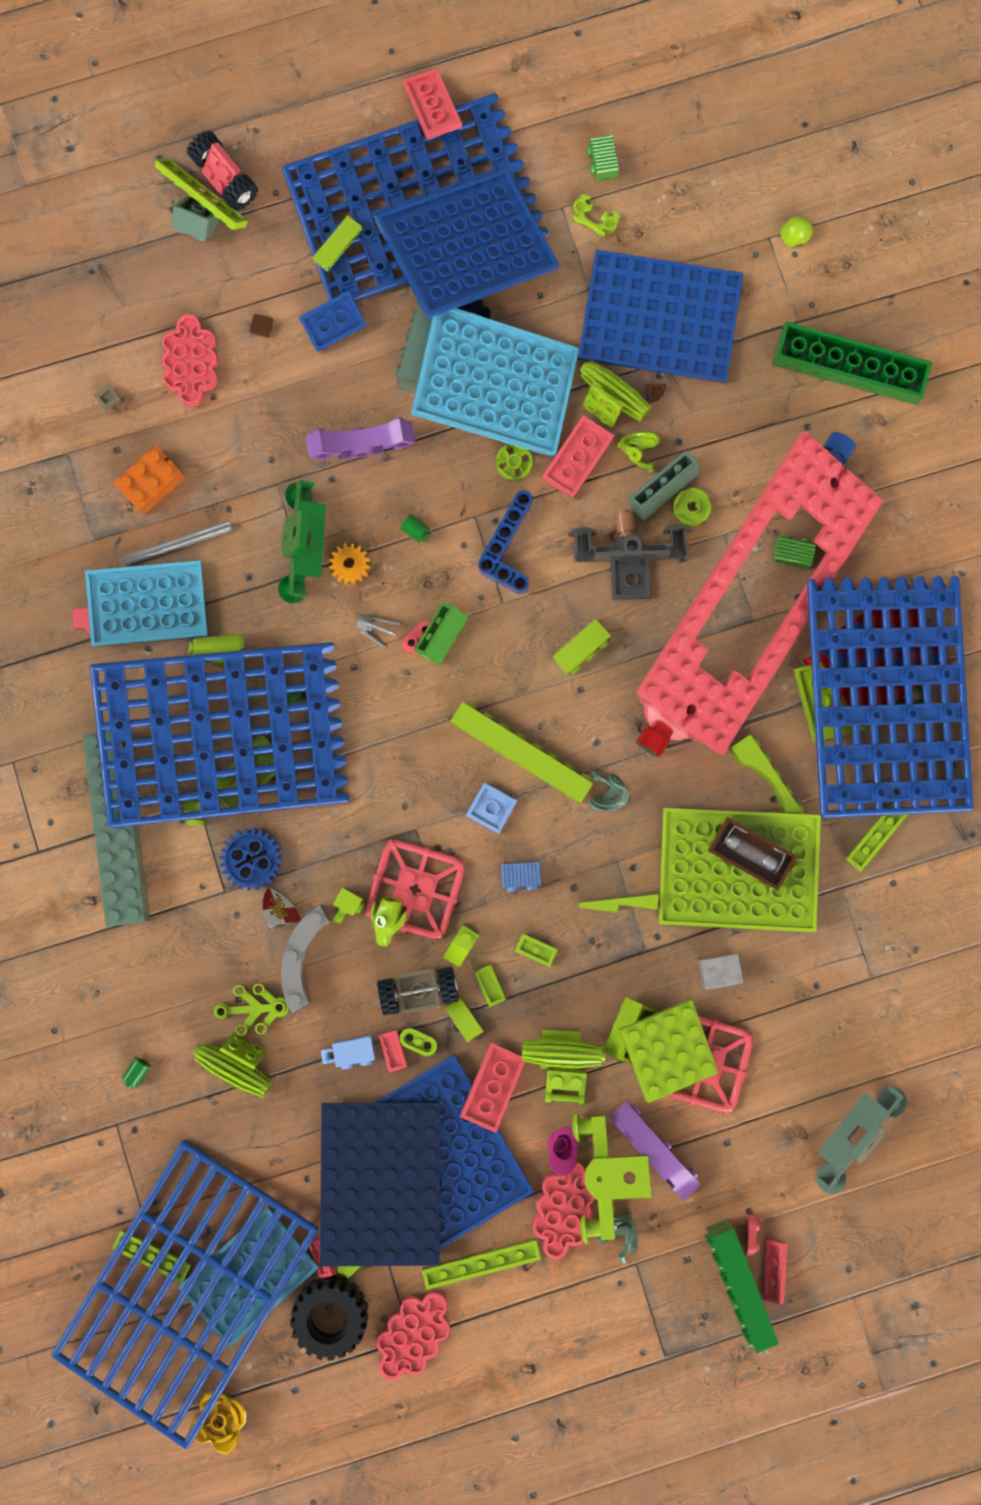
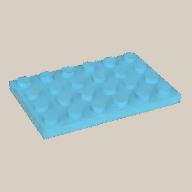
M201 560L85 571L92 647L208 637Z
M270 1206L266 1207L259 1214L229 1264V1267L236 1272H239L274 1214ZM279 1219L245 1276L253 1283L257 1281L288 1229L281 1219ZM239 1232L213 1256L222 1262ZM294 1235L262 1286V1289L270 1294L273 1293L301 1246V1243ZM308 1251L304 1254L272 1310L319 1268ZM209 1263L206 1264L186 1297L193 1307L197 1304L217 1268ZM223 1274L200 1312V1315L207 1323L233 1282V1279L226 1274ZM189 1277L178 1286V1289L180 1291L183 1289ZM241 1284L213 1329L220 1339L224 1336L250 1292ZM256 1296L229 1341L228 1348L234 1345L252 1328L267 1303L265 1300Z

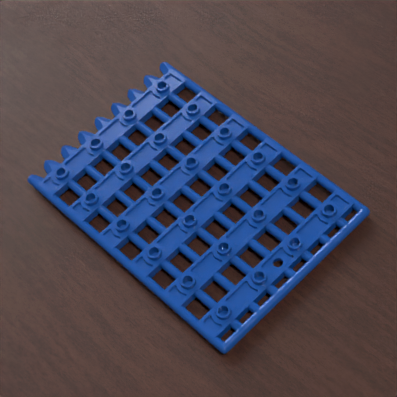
M496 93L455 106L457 114L470 110L473 119L462 123V128L428 140L426 136L422 137L419 131L421 125L417 119L282 167V172L313 256L320 249L317 247L315 239L320 237L323 245L342 223V221L335 223L332 214L349 208L352 219L363 228L349 246L361 242L364 252L348 258L344 252L328 271H332L335 278L334 282L330 283L327 275L328 272L316 264L329 301L335 298L333 292L335 289H339L340 295L349 290L355 302L408 283L405 276L394 279L392 269L400 266L396 260L388 262L385 253L391 250L388 244L382 245L379 236L382 233L379 228H376L373 221L377 214L505 169L508 170L527 207L536 201L535 194L521 193V190L530 184V178L526 176L515 177L514 175L523 168L524 163L519 159L509 160L508 158L517 151V144L502 142L503 139L511 134V128L509 126H496V123L505 116V111L502 109H490V106L499 99ZM476 127L479 136L462 141L459 132ZM400 134L403 143L387 149L384 139ZM439 139L442 140L443 149L427 153L425 144ZM482 144L485 153L469 158L466 149ZM365 146L368 155L352 161L349 151ZM404 151L407 152L408 161L392 165L390 156ZM448 156L449 166L437 170L433 169L431 161ZM331 158L333 167L316 173L314 163ZM489 161L492 170L475 175L472 166ZM372 163L375 172L358 178L354 168ZM413 168L416 177L402 182L398 181L396 173ZM296 170L299 179L294 181L290 171ZM454 173L457 182L440 187L437 178ZM337 175L340 184L323 190L319 180ZM378 180L381 189L367 194L363 193L361 185ZM419 184L422 194L405 199L402 190ZM302 187L305 196L299 197L296 188ZM343 191L346 201L328 206L325 197ZM384 196L387 206L370 211L367 202ZM308 204L311 213L305 214L303 205ZM530 210L533 218L538 222L542 218V211ZM314 220L317 230H311L310 221ZM539 227L543 236H546L549 232L546 227ZM330 228L331 231L329 233H325L324 229ZM367 259L370 269L353 275L350 265ZM373 276L377 286L359 292L356 282Z
M902 576L897 579L895 590H892L887 577L879 579L877 590L873 589L871 580L868 577L861 579L859 590L855 589L852 579L847 577L843 580L840 591L837 590L832 578H827L824 581L822 591H819L814 579H808L807 592L821 817L841 818L972 811L974 804L959 577H951L949 588L946 589L942 577L936 576L933 578L931 589H928L925 579L919 576L915 579L913 589H910L907 579ZM953 608L954 626L945 627L944 609ZM908 609H918L919 627H909ZM926 609H936L937 627H927ZM871 610H882L883 628H872ZM890 610H900L901 628H891ZM827 611L828 630H818L817 612ZM835 611H845L846 629H836ZM853 611H864L865 629H854ZM946 646H956L957 664L947 665ZM910 647H920L921 665L911 666ZM928 647H938L939 665H929ZM874 648H884L885 667H875ZM892 648H902L903 666H893ZM837 649H848L849 668H838ZM856 649H866L867 667H856ZM819 650H829L830 668H820ZM948 684H958V703H949ZM913 685H922L923 704H913ZM930 685H940L941 703H931ZM886 686L887 705H877L876 687ZM894 686H904L905 704L895 705ZM858 687H868L869 706H859ZM821 688H831L832 707H822ZM839 688H850L851 706L840 707ZM951 722H960L962 741H952ZM925 723L926 742H916L915 724ZM933 723H943L944 741L934 742ZM896 724H907L908 743H897ZM870 725L871 744L861 745L860 726ZM878 725L889 726V744H879ZM842 726H852L853 745H843ZM823 727H834L835 746H824ZM953 760H963L964 779H954ZM935 761H945L946 780H936ZM909 762L910 781L900 782L899 763ZM917 762H927L928 781H918ZM881 763H891L892 782L882 783ZM862 764H873L874 783H863ZM836 765L837 785H826L825 766ZM844 765H854L855 784H845ZM895 788H897V789L899 790V794H898V795H895V794H894V789H895ZM965 798V804H955V799ZM937 799H947L948 805H938ZM919 800H929L930 806H919ZM893 801V807L883 808V802ZM901 801H911V806L901 807ZM875 802V808L865 809V803ZM856 803L857 809H846V804ZM828 804H838V810H828Z
M328 642L90 665L108 827L116 828L348 803L350 801L348 794L336 792V789L348 783V778L346 775L334 773V770L346 764V758L341 755L332 754V751L344 745V739L339 736L330 735L331 731L342 726V720L338 717L328 716V713L338 709L341 703L336 698L326 696L327 693L336 690L339 683L335 679L324 677V674L334 671L337 664L334 660L322 658V655L334 650V643ZM302 653L303 664L284 666L283 654ZM263 656L264 668L245 670L244 658ZM224 660L225 672H205L204 662ZM184 664L185 675L166 677L165 665ZM144 667L145 679L126 681L125 669ZM98 671H104L105 683H99ZM304 672L305 684L286 685L285 674ZM265 676L266 687L247 689L246 677ZM226 679L227 691L208 693L206 681ZM186 683L187 695L168 696L167 685ZM146 687L147 699L128 700V688ZM100 691H106L107 702L102 703ZM306 691L307 703L288 705L287 693ZM267 695L268 707L249 708L248 697ZM228 699L229 710L210 712L209 700ZM188 703L189 714L170 716L169 704ZM149 707L150 718L130 720L129 708ZM104 710H108L109 722H104ZM308 710L309 722L290 724L289 712ZM269 714L270 726L251 728L250 716ZM230 718L231 730L212 731L211 720ZM191 723L192 734L172 735L171 724ZM151 726V738H132L131 728ZM105 730L111 731V742H106ZM310 730L311 741L292 743L291 731ZM271 734L272 745L253 747L252 735ZM232 737L233 749L214 751L213 739ZM120 741L126 742L125 748L119 746ZM193 741L194 753L174 754L173 743ZM153 745L154 757L135 759L134 747ZM113 749L114 761H108L107 750ZM312 749L313 760L294 762L293 751ZM273 753L274 764L255 766V754ZM234 757L235 768L216 770V758ZM195 761L196 772L176 773V762ZM155 765L156 776L137 778V766ZM314 768L315 779L296 781L295 770ZM109 769H115V781L110 780ZM275 772V784L257 785L256 774ZM236 776V788L218 789L217 778ZM197 780L198 792L179 793L178 782ZM157 784L158 796L139 798L138 786ZM316 787L317 798L298 800L297 789ZM117 788L118 800H113L112 789ZM277 791L278 803L259 804L258 793ZM238 795L239 807L220 809L219 797ZM199 799L200 811L181 813L180 801ZM159 803L160 815L141 817L140 805ZM114 808H119L120 819L115 820Z

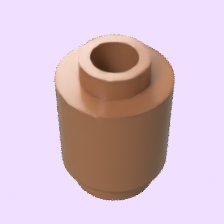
M629 509L618 511V514L615 515L617 534L620 535L621 539L630 534L635 535L634 513L629 512Z

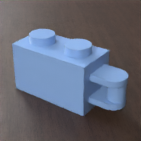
M372 1035L335 1041L332 1043L331 1048L320 1050L323 1064L335 1062L336 1067H341L342 1070L352 1068L353 1064L360 1063L361 1066L370 1065L376 1059ZM329 1052L334 1053V1058L330 1059Z

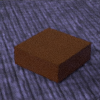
M254 314L250 334L269 338L273 318Z

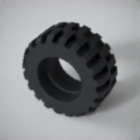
M334 1275L330 1279H327V1277L320 1278L318 1281L314 1279L307 1287L305 1286L301 1290L292 1309L290 1327L293 1328V1338H298L297 1345L300 1349L305 1347L307 1349L306 1354L311 1356L313 1353L317 1355L316 1359L318 1360L327 1357L328 1361H333L335 1356H338L339 1359L345 1357L346 1352L351 1353L355 1350L356 1345L360 1344L368 1322L367 1302H364L365 1296L363 1292H358V1286L355 1283L350 1285L347 1278L343 1277L342 1280H338V1276ZM321 1302H335L345 1309L348 1315V1324L340 1332L325 1333L319 1330L313 1323L311 1317L313 1308Z

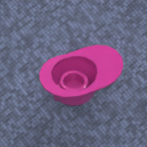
M562 1127L551 1134L547 1147L550 1152L552 1170L556 1174L564 1176L571 1173L575 1168L578 1141L573 1135L572 1128Z

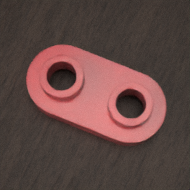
M429 621L420 622L403 638L402 646L407 653H416L414 649L424 634L422 629L429 626ZM410 640L415 641V645L409 646L408 642Z
M747 1214L745 1220L744 1249L746 1255H755V1251H759V1240L756 1239V1234L760 1230V1220L756 1219L754 1214Z

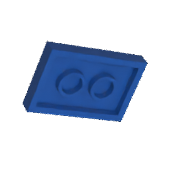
M349 290L299 317L317 352L367 326Z

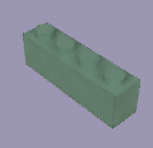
M684 451L629 497L631 510L645 521L700 475L699 461L687 451Z

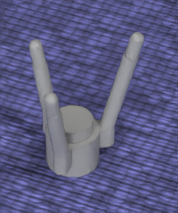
M361 614L356 628L361 630V634L367 636L382 648H385L386 646L368 631L372 632L375 628L395 636L396 632L375 624V621L399 626L401 622L374 617L370 614L367 616Z

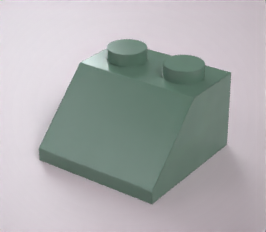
M187 196L174 205L171 228L176 229L179 233L189 234L196 240L206 241L213 236L220 219L216 218L207 208L202 207L196 199Z

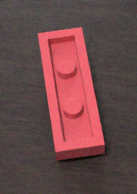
M770 1238L766 1240L763 1300L781 1305L784 1304L788 1243Z

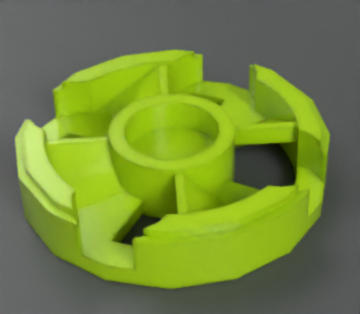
M507 444L499 450L496 456L498 473L509 481L524 479L530 474L533 467L531 452L521 447ZM513 449V454L509 455L507 450ZM526 454L529 461L522 462L521 457ZM499 464H507V467L501 469ZM520 469L522 475L516 477L515 470Z

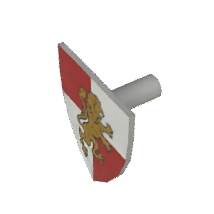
M269 887L262 899V912L268 927L274 929L279 924L299 923L301 918L293 904L281 893Z

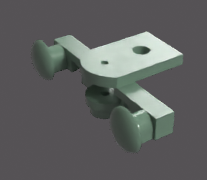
M889 1085V1087L883 1089L878 1094L877 1102L865 1093L817 1152L829 1162L818 1169L815 1178L818 1186L824 1192L833 1194L841 1191L846 1183V1169L854 1159L859 1164H862L885 1136L881 1125L889 1116L896 1117L905 1111L907 1098L900 1089ZM861 1127L867 1133L855 1146L849 1140Z

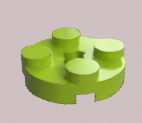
M689 488L681 491L673 503L674 517L681 524L693 527L699 526L706 521L712 507L708 495L698 488ZM695 503L697 510L689 511L687 504Z

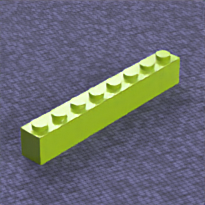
M461 703L450 721L451 724L579 804L583 801L593 785L590 782L591 778L584 773L577 774L574 772L575 768L566 762L564 765L557 761L559 758L550 752L548 755L541 751L542 747L534 742L529 744L525 741L526 737L516 732V734L508 731L510 727L502 722L497 724L492 721L494 717L486 712L481 714L476 711L477 707L472 703Z

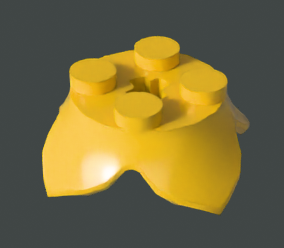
M207 1392L199 1402L200 1411L192 1419L189 1432L213 1392ZM221 1394L194 1441L198 1443L211 1442L217 1452L229 1454L236 1446L240 1430L246 1423L247 1413L243 1405L232 1397ZM219 1416L224 1419L223 1424H221V1421H217Z

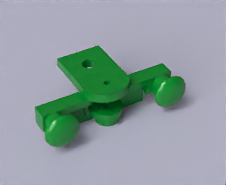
M303 480L290 484L285 491L286 502L294 509V514L285 521L281 548L283 557L291 559L290 573L279 582L278 592L280 597L288 603H297L307 596L304 585L305 577L321 578L326 504L312 502L310 489L315 486V483Z

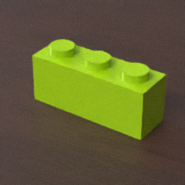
M595 619L552 657V660L567 676L570 673L574 675L581 669L580 664L583 661L589 662L595 656L594 652L598 648L602 650L610 643L608 639L611 635Z

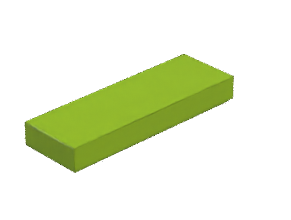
M347 215L312 257V260L328 272L363 230L362 226Z

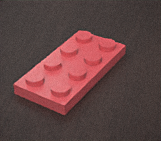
M437 68L402 80L404 89L427 140L462 128L461 120Z
M583 415L541 479L573 499L615 435Z
M490 1043L459 1117L496 1133L525 1062L522 1061V1056Z

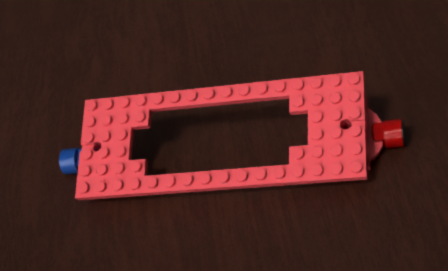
M806 431L800 433L635 694L641 697L639 702L644 705V714L648 723V727L644 728L636 743L649 754L661 757L670 742L669 739L682 740L689 738L696 743L706 745L716 754L723 756L809 620L806 584L747 679L737 671L732 670L725 683L721 684L699 667L709 649L695 638L776 510L786 519H792L801 506L823 525L814 543L824 550L826 554L810 578L816 581L819 591H822L824 581L827 578L834 580L882 504L883 500L851 471L844 468L843 464L848 461L856 448L855 442L847 435L840 432H832L824 446H821Z

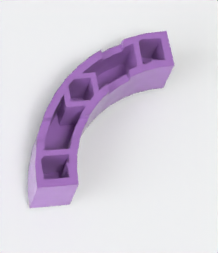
M401 417L394 418L392 422L366 429L358 427L352 429V431H324V429L319 428L305 436L309 458L323 460L330 459V456H338L339 459L367 457L385 453L384 449L393 447L394 450H398L415 444L412 421L404 420Z
M625 1101L609 1118L633 1142L632 1145L641 1155H648L649 1164L685 1201L701 1186L700 1182L696 1179L699 1177L698 1174L691 1167L687 1169L670 1150L672 1146L665 1138L661 1140L641 1118L642 1112L635 1104L631 1106Z

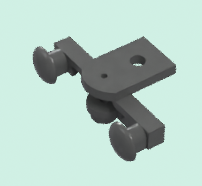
M684 524L669 525L663 530V533L670 534V543L647 546L639 536L630 534L617 541L612 547H597V545H591V536L597 533L589 527L574 528L568 533V536L575 537L573 562L610 561L612 600L651 598L649 560L688 558L689 545L686 542V533L692 530ZM626 576H634L636 579L635 584H627L625 581Z

